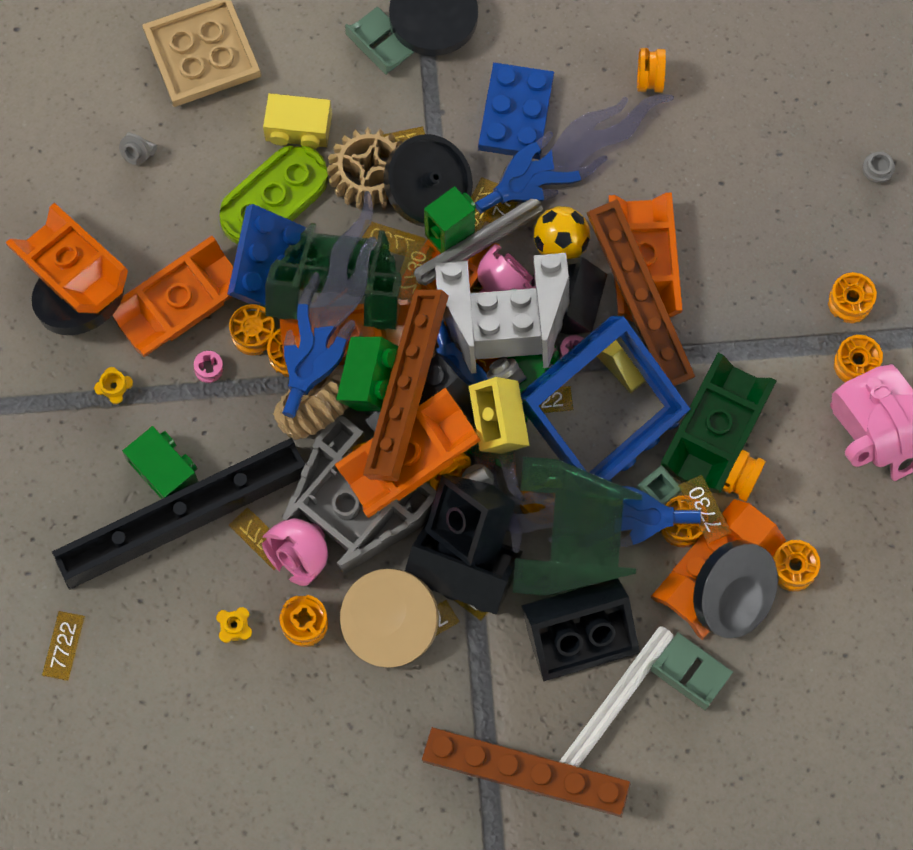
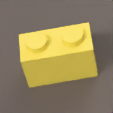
M268 93L263 124L265 140L280 146L289 143L313 149L327 147L332 119L331 100Z
M494 377L469 385L476 433L481 440L478 442L479 450L504 454L530 446L519 382Z

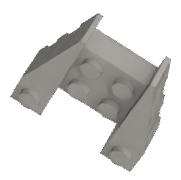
M566 253L533 255L535 288L470 293L468 261L435 263L437 290H443L449 295L442 320L446 322L454 342H457L462 351V357L471 374L476 373V359L542 354L543 368L549 367L554 352V344L558 333L560 334L563 325L562 320L570 304Z
M340 415L335 419V422L327 425L316 437L307 464L304 465L300 481L294 495L290 498L282 518L283 520L301 519L304 515L312 523L318 525L324 533L347 551L337 562L340 571L346 574L420 529L429 518L437 491L429 484L424 483L400 501L396 499L370 518L366 517L362 504L335 466L337 462L352 453L357 444L366 443L365 435L362 430L346 417Z

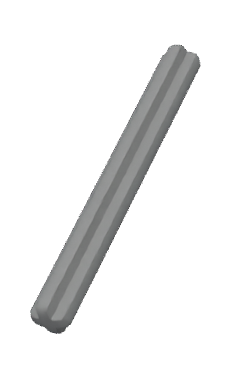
M529 199L421 265L414 271L416 281L423 285L436 280L435 263L466 261L541 215L543 212L541 202L538 199Z

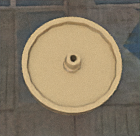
M380 569L362 576L346 593L340 611L341 630L347 645L360 659L379 667H398L418 659L431 646L439 623L437 603L428 586L415 575L398 569Z

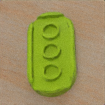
M302 145L301 147L287 146L276 151L223 199L219 216L221 228L227 238L236 244L239 243L246 207L251 204H255L288 220L293 221L326 189L328 173L323 157L313 148Z

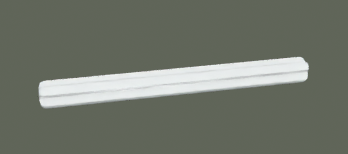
M663 626L658 627L559 762L576 767L581 765L649 673L652 665L674 638V635Z

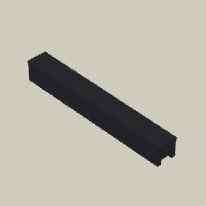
M291 437L52 551V554L56 559L55 561L68 589H73L300 480L305 462L302 460Z

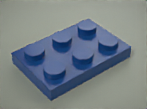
M493 62L478 144L479 151L514 156L519 150L535 141L540 149H542L554 71ZM541 150L532 159L540 160Z
M255 204L247 206L227 295L249 304L263 306L270 313L278 316L281 311H289L306 227Z

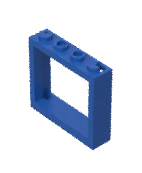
M610 316L520 393L523 411L581 490L596 493L604 486L609 487L612 483V478L618 472L626 471L636 463L635 458L642 451L650 450L660 441L659 437L666 430H672L680 425L678 421L690 410L687 403L624 316ZM617 340L664 407L588 473L540 409L539 405L611 343Z

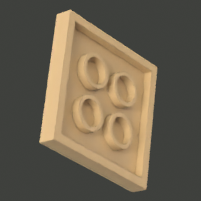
M212 0L142 25L174 107L261 77L259 66L231 0Z

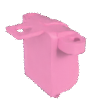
M893 364L878 366L843 383L832 393L830 407L836 418L855 440L845 450L847 459L854 467L863 466L871 461L877 467H884L890 464V475L893 481L913 473V461L907 468L898 470L902 462L913 458V389Z

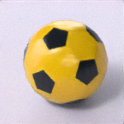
M557 206L545 211L538 218L534 228V242L542 255L566 253L567 259L579 258L586 251L590 241V228L586 219L579 211L570 207Z

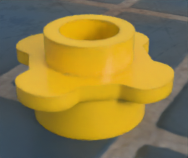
M109 367L100 376L99 382L94 386V390L97 395L108 397L112 404H119L123 401V394L126 390L132 388L133 380L130 376H124L115 367ZM112 383L117 384L115 388H111Z
M239 607L236 611L227 612L226 610H221L218 612L216 620L220 623L221 631L219 638L222 642L229 643L231 640H247L251 637L252 629L249 627L247 620L250 613L246 608ZM233 622H236L237 627L232 628L231 624Z

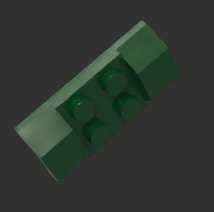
M717 353L689 407L690 410L686 413L662 459L661 465L674 478L694 488L701 487L704 489V492L721 493L777 380L773 378H757L734 367L723 354Z

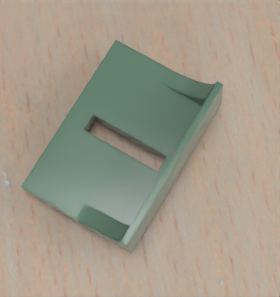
M378 6L358 22L352 25H345V34L385 75L414 53V51L406 48L396 38L391 29L389 17ZM389 32L392 33L391 36H389L386 40L380 43L377 47H375L374 49L371 48V46L377 43Z
M678 632L650 669L652 673L705 711L733 674V671ZM698 658L702 663L684 686L680 681Z

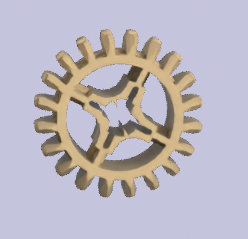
M367 127L363 135H360L355 129L353 138L351 139L344 135L342 138L343 145L335 143V154L329 155L328 159L331 165H328L327 173L330 176V186L336 188L335 194L338 198L345 196L344 201L347 206L356 201V208L358 210L364 204H368L369 210L373 211L374 204L377 203L385 209L387 206L386 200L388 199L384 188L386 162L380 159L379 154L388 158L391 152L402 143V140L395 142L393 133L384 137L381 128L376 134H371V129ZM344 171L350 172L352 176L359 178L360 185L352 182Z
M338 365L330 375L314 386L308 395H303L295 418L282 414L290 389H288L285 395L281 396V401L276 404L273 415L278 423V427L289 438L292 437L294 440L307 438L310 434L315 435L319 430L325 429L327 425L335 422L337 417L343 415L344 410L348 406L336 401L344 368L342 365Z

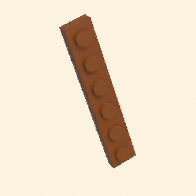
M618 199L588 211L587 216L644 345L674 386L695 378L696 376Z
M414 290L363 473L370 480H399L449 297L443 290Z
M433 727L431 728L422 757L423 763L621 818L631 786L630 781Z

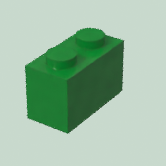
M454 186L424 208L425 236L440 253L475 233L476 205L467 193L461 194Z
M351 337L336 401L356 411H381L399 346L383 337Z
M151 426L123 449L122 452L126 461L159 498L163 499L197 483L198 479L195 471L198 468L186 454L181 457L173 449L177 445L166 431L159 433L154 426Z

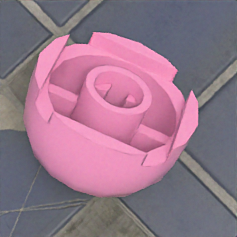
M494 244L479 263L477 270L478 281L483 287L480 292L535 288V286L532 287L529 283L533 279L531 274L509 253L504 257L499 254L498 251L502 247Z
M296 518L284 520L274 525L262 537L266 538L262 543V547L269 561L279 572L282 566L290 571L294 576L288 580L297 585H309L317 578L326 565L328 549L324 539L325 534L314 523L310 524L307 521Z

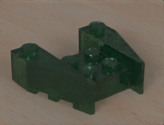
M311 223L301 233L300 241L295 246L290 245L285 250V256L282 260L276 259L270 267L265 285V316L277 317L279 319H297L298 304L303 303L307 290L320 294L336 293L346 294L351 297L365 296L363 326L382 330L396 329L400 314L402 278L400 272L396 270L395 258L389 251V242L385 231L379 230L378 239L316 233V223Z
M523 457L521 491L556 494L551 559L516 558L513 593L551 595L636 574L638 567L619 566L624 499L643 500V495L558 459Z

